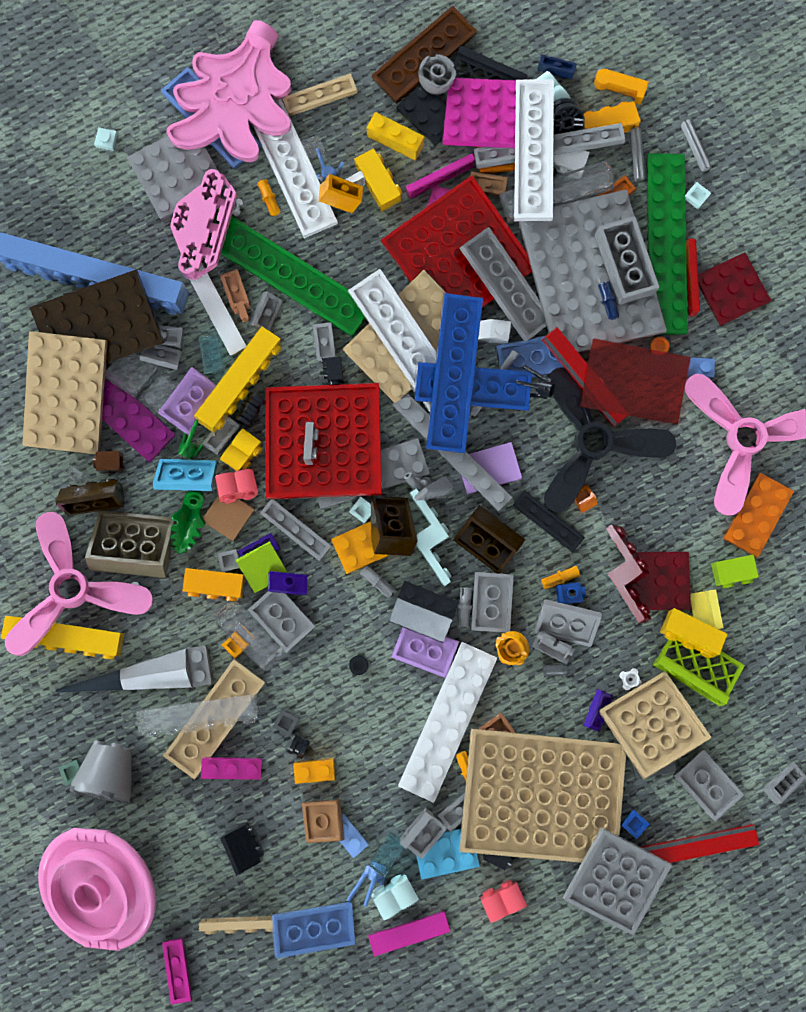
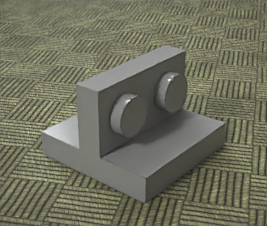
M425 807L400 837V844L405 849L409 848L422 860L446 831L447 827Z

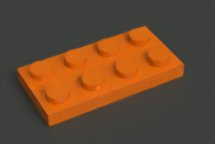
M758 473L746 495L743 507L736 513L723 540L750 555L754 554V557L758 558L794 491L768 476Z

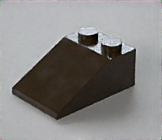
M371 495V541L374 554L411 556L418 540L408 498Z

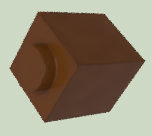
M120 451L96 452V457L93 458V466L99 473H123V453Z

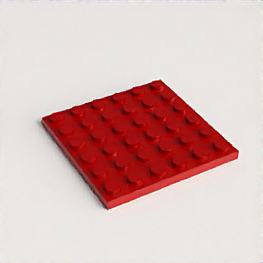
M473 175L381 239V243L410 283L425 270L447 294L483 298L482 307L491 302L494 297L464 256L460 247L489 227L523 277L532 272L527 252Z
M379 383L266 387V499L382 495ZM306 422H314L316 429H319V438L315 440L317 459H314L313 465H306L303 460Z

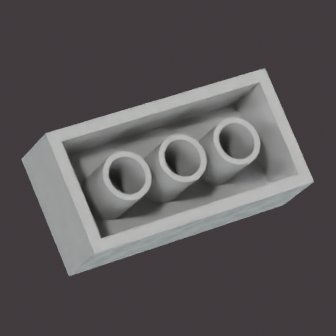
M636 217L599 226L595 233V238L618 305L654 295L659 289V285Z

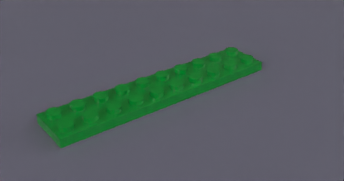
M648 153L646 156L648 255L659 285L656 295L667 330L665 333L658 335H687L685 154Z
M219 209L216 210L213 223H220V221H217ZM231 216L221 255L325 321L331 322L333 326L352 338L354 337L366 317L349 294L347 288ZM212 233L209 234L208 241H207V244H206V245L209 246L210 248L213 247V246H210V240H211V237H212Z

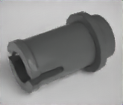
M562 662L560 664L542 665L544 677L559 675L564 677L563 675H567V666Z

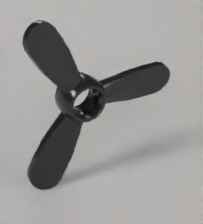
M563 367L556 368L548 375V378L552 379V383H555L553 398L577 430L574 438L577 452L559 470L545 492L544 501L549 510L556 513L566 511L581 490L592 461L605 457L610 451L650 458H664L674 452L676 439L670 431L664 429H631L611 432L605 424L594 422L584 393L566 369ZM590 431H598L603 437L604 448L598 451H588L583 442V434H587Z

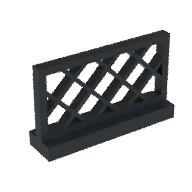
M460 46L458 56L454 62V69L457 74L455 78L471 74L472 79H475L473 72L481 70L485 74L483 79L497 77L500 80H528L527 74L463 46ZM459 62L467 64L469 70L459 74L457 69Z

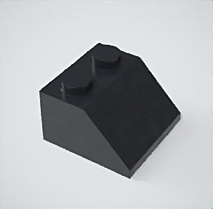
M248 822L227 831L220 837L236 876L261 863L263 860L262 856H264L261 844L257 845L254 838L257 837L256 831L252 825L249 826Z

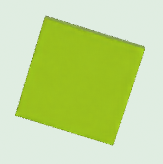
M270 541L236 559L239 568L254 593L268 586L269 571L288 573Z

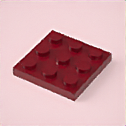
M745 252L698 274L699 288L719 326L771 302L767 291Z
M636 552L639 558H642L647 563L648 567L646 569L649 572L648 575L631 586L638 591L640 595L638 598L641 603H644L649 610H672L673 608L677 610H691L689 552Z

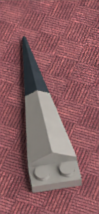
M208 645L170 653L59 688L56 692L191 688L213 684Z

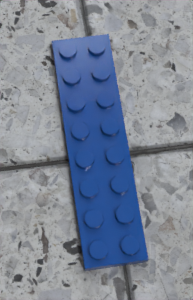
M447 293L443 295L426 449L465 453L483 298Z

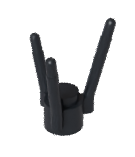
M524 365L523 368L532 372L533 375L543 381H538L536 385L516 380V384L536 389L538 393H530V397L551 398L555 391V383H552V379Z

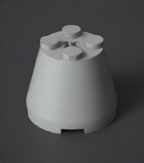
M94 741L75 775L69 791L106 801L130 803L132 749L125 748L121 744L111 743L110 746L105 745V742Z

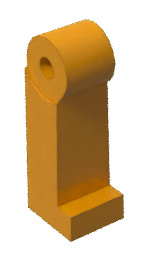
M600 69L594 79L596 89H608L633 97L637 105H641L649 81L608 69Z

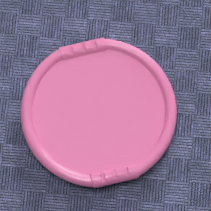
M72 828L56 837L46 848L39 866L40 894L48 914L67 936L83 945V947L115 951L131 946L144 936L154 918L156 892L146 863L129 843L109 830Z

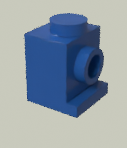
M580 582L555 586L558 603L583 602V598L586 597L585 587L581 586ZM570 590L575 591L574 597L569 595Z

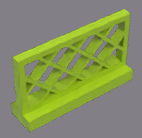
M668 639L660 655L655 659L653 666L663 672L666 671L668 675L719 707L726 705L729 695L745 665L721 651L720 655H718L720 663L711 665L710 658L705 657L707 666L699 668L696 657L701 656L700 653L694 654V651L689 649L690 656L681 657L679 646H682L683 643L678 644L676 640L673 641L674 645L670 646L672 641ZM675 647L677 659L672 660L665 656L668 649ZM692 658L695 669H686L683 660ZM732 663L738 668L734 674L728 675L725 664ZM721 665L724 677L715 678L712 667ZM708 668L711 680L706 681L701 678L699 670ZM717 680H726L727 689L725 692L718 688Z

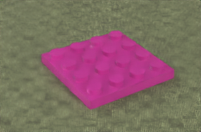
M455 78L447 94L443 145L515 148L516 81Z

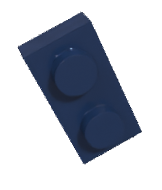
M542 54L537 71L542 73L548 71L552 75L560 76L563 79L573 80L577 63Z

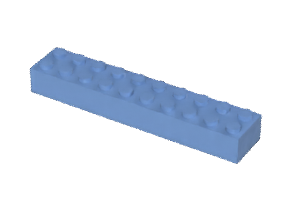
M0 232V262L5 265V268L12 271L17 269L23 270V273L30 276L37 274L41 275V278L52 281V279L59 280L58 282L63 285L69 286L74 284L77 288L82 289L135 270ZM138 270L153 310L161 308L171 315L183 314L189 293L182 282Z

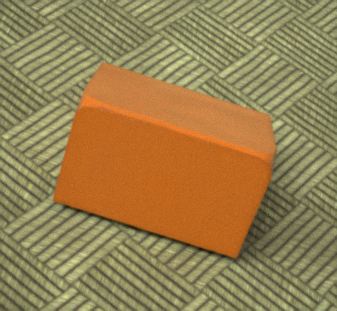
M587 484L582 486L574 500L581 513L598 505L597 498Z

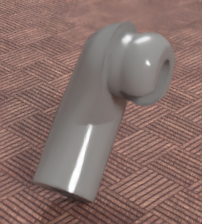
M411 472L404 475V479L414 490H422L431 484L429 477L415 478Z

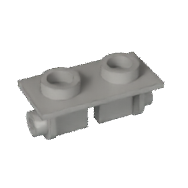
M539 631L532 645L533 648L566 665L570 656L575 651L572 645L557 641L556 638L546 634L545 631L543 633Z

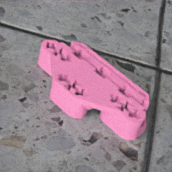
M215 169L206 171L202 184L176 204L170 227L181 253L178 267L186 279L197 280L217 267L237 199L234 188L229 184L224 174L219 173ZM223 185L227 187L224 192V196L227 197L226 200L220 198ZM217 209H219L217 221H220L219 224L213 223ZM210 233H212L210 246H213L212 249L205 247ZM205 258L207 268L199 271L202 259Z

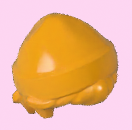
M508 631L502 633V636L496 639L497 654L501 663L507 665L524 664V660L528 657L530 651L529 643L525 636L517 631Z

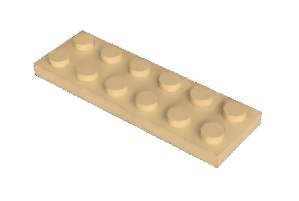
M234 659L163 756L190 777L196 779L201 772L202 757L213 756L266 682Z

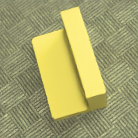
M716 589L691 593L693 617L717 629L723 628Z

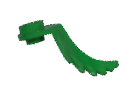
M188 490L184 496L182 507L172 514V520L177 523L170 527V530L176 532L171 535V539H175L171 544L174 545L173 549L178 554L191 549L190 543L196 544L193 537L201 536L197 528L205 526V521L200 513L204 501L202 491Z

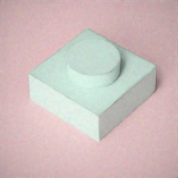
M98 128L94 143L95 147L114 151L118 133L114 130Z
M696 182L685 195V200L699 209L711 192Z
M360 497L349 513L365 524L371 516V505Z

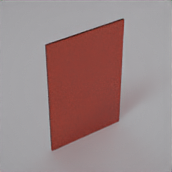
M593 338L580 407L678 425L691 357Z

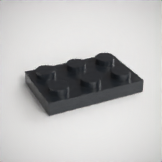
M420 84L396 107V110L436 146L443 139L446 104L437 95L427 92Z

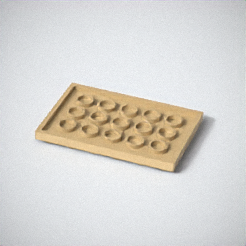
M423 270L398 296L437 353L443 295L446 292ZM370 323L342 349L374 383H379V388L393 403L399 401L411 389L410 382Z
M29 331L22 446L88 454L100 452L107 340Z

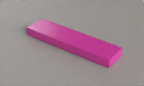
M473 154L407 185L406 194L408 198L411 199L433 188V185L437 186L473 168L475 163Z
M441 911L370 934L368 938L373 955L377 956L448 933L450 928L445 911Z

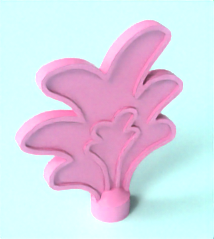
M255 20L252 22L242 44L232 52L222 55L199 52L194 55L192 65L195 74L200 80L178 84L174 87L173 93L177 103L184 110L195 114L168 126L166 130L167 135L173 145L185 150L198 149L211 144L220 137L224 148L230 155L241 161L253 162L259 158L260 151L250 132L249 123L259 131L272 136L283 135L291 130V121L288 115L273 100L283 99L288 96L292 89L290 79L279 71L271 60V51L279 38L274 28L262 21Z

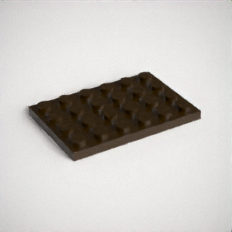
M137 269L29 307L39 332L107 340L106 363L165 343Z

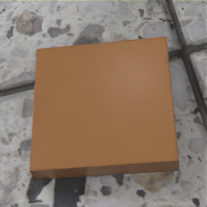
M217 496L203 519L207 525L230 540L235 541L255 509L239 499L229 504L219 502Z
M340 799L302 803L306 843L345 840Z

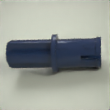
M609 281L600 283L598 288L602 297L601 303L605 306L608 319L615 320L619 318V312L615 303L617 299L613 296Z

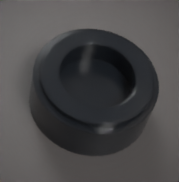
M354 656L349 662L350 671L355 675H362L368 670V661L363 656Z

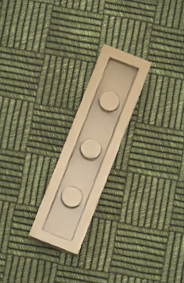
M350 73L290 94L282 100L290 117L356 94L357 88Z
M272 916L202 919L199 922V931H205V934H215L217 931L225 930V933H236L237 930H245L247 933L256 932L257 929L273 932Z

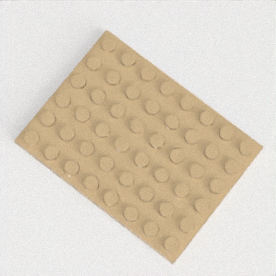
M471 728L459 851L582 862L601 827L618 836L620 835L626 752L620 743Z

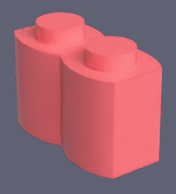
M253 469L222 473L215 476L219 502L229 504L235 502L236 499L250 500L258 493Z
M507 880L501 883V887L496 890L490 888L482 892L483 896L480 897V900L491 923L527 906L516 881Z

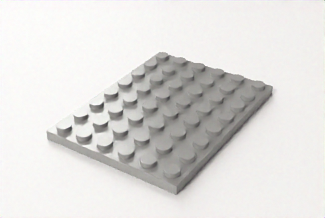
M627 189L554 206L553 221H519L548 332L550 333L555 327H558L578 353L650 337L667 331L656 293L618 305L616 300L619 318L615 320L608 319L605 306L601 303L602 297L598 285L603 282H610L595 238V233L599 226L634 217ZM610 282V286H611V289H612V293H613V296L615 297V294H614V291H613V288H612V285H611V282Z

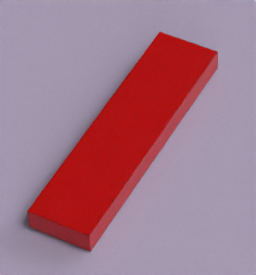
M689 238L686 242L689 317H694L700 311L697 248L695 238Z

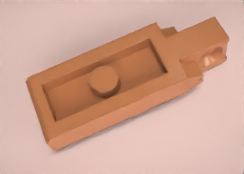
M238 269L221 274L220 277L232 311H234V314H240L243 323L250 321L247 310L251 309L250 302Z

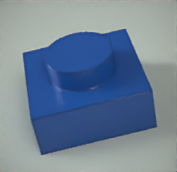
M632 810L621 825L637 839L649 826V823L635 810Z

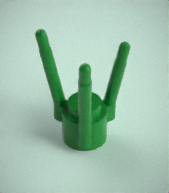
M195 420L189 436L185 433L183 434L178 454L191 460L193 456L197 457L204 447L201 443L195 449L196 445L191 443L199 422L198 420Z

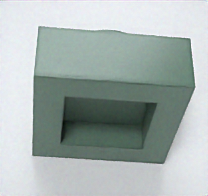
M79 759L58 767L65 786L71 784L81 766Z

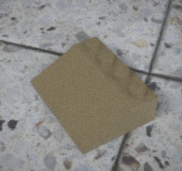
M99 511L85 556L89 571L166 578L172 547L171 535H173L170 527L174 525L175 521L172 520V517Z

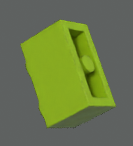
M754 554L711 563L716 586L722 585L723 589L734 587V582L741 581L742 585L753 583V579L759 577Z

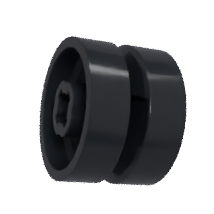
M568 98L554 101L553 133L561 134L582 130L585 118L577 104Z

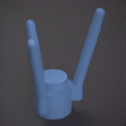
M317 148V155L322 166V175L318 174V179L323 182L329 174L340 177L344 162L340 163L337 170L332 166H326L321 151Z
M371 862L370 866L366 865L364 873L347 898V902L351 901L368 875L371 883L364 902V907H367L375 882L380 880V885H384L387 872H385L386 867L375 862Z

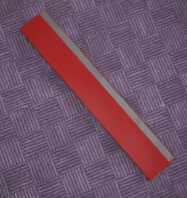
M555 327L542 339L543 343L612 427L618 425L629 415L558 327Z
M750 824L641 846V848L672 863L757 846L759 841L755 825Z

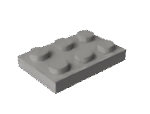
M474 573L471 630L502 633L510 631L514 575Z
M267 592L248 609L286 653L316 627L286 593Z
M544 599L534 634H538L539 631L542 633L545 631L546 634L556 639L591 647L602 618V613Z
M701 749L673 774L713 821L718 820L744 796L704 749Z

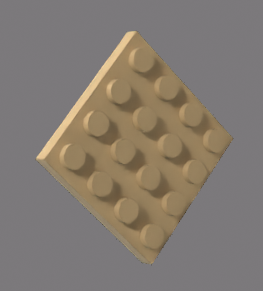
M666 671L599 710V713L643 780L712 738Z

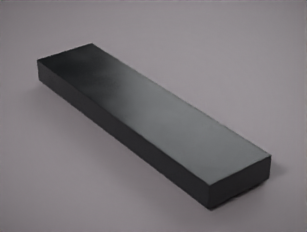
M525 490L512 505L572 553L585 538Z

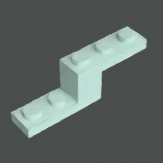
M415 489L410 492V496L430 524L429 527L416 535L418 540L416 546L445 587L451 583L449 578L452 576L446 567L442 569L439 562L441 560L435 551L432 553L430 550L448 539L447 533H449V530L444 523H439L437 520L439 515L433 507L429 508L426 503L428 500H415V495L419 493Z

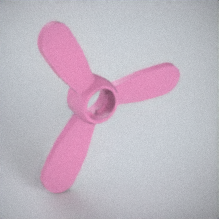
M695 374L686 381L685 392L702 412L727 430V444L732 451L719 479L714 496V506L722 515H735L743 507L747 495L752 455L761 451L767 442L805 439L806 409L784 414L764 424L755 418H741L724 393L707 376ZM738 428H751L756 434V445L751 447L742 446L737 440Z
M55 512L44 513L36 521V531L42 551L55 573L49 583L50 596L27 613L13 627L5 638V647L13 655H26L49 632L65 608L79 607L85 601L112 611L141 615L148 612L152 607L153 596L147 588L122 582H89L83 573L74 569L72 545L64 519ZM75 579L79 582L81 590L75 597L65 599L61 596L59 588L64 581Z

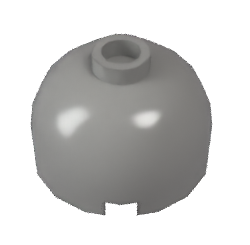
M436 54L435 57L427 56L421 62L419 82L427 92L441 94L448 91L453 85L456 70L449 58Z

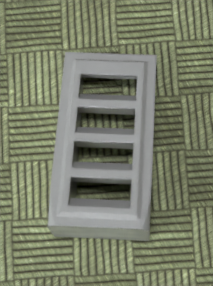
M445 476L426 486L414 498L416 501L442 498L454 487Z
M792 762L771 780L763 790L775 804L783 803L806 779V775L795 762ZM791 771L797 776V780L790 774ZM785 777H787V778L789 779V781L792 783V785H790V784L785 780ZM780 782H781L782 785L786 788L785 791H784L783 788L779 785Z

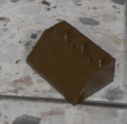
M106 479L105 482L100 483L87 482L86 485L81 486L68 485L67 488L60 489L56 498V505L67 516L123 508V486L116 479Z
M479 505L453 541L495 573L500 574L522 546L525 539Z

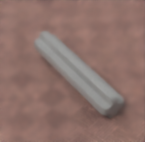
M688 119L682 122L681 127L701 171L704 172L711 168V163L692 121Z
M637 127L631 130L634 180L642 182L645 179L641 128Z

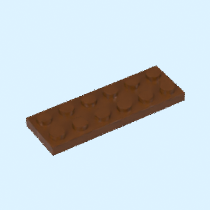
M451 6L372 74V79L397 104L420 84L419 68L421 62L427 56L435 57L438 54L450 58L459 50L460 46H464L477 35V30L454 6Z

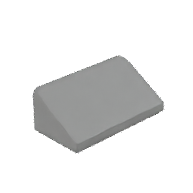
M268 291L263 292L248 326L257 330L262 326L270 331L283 300Z

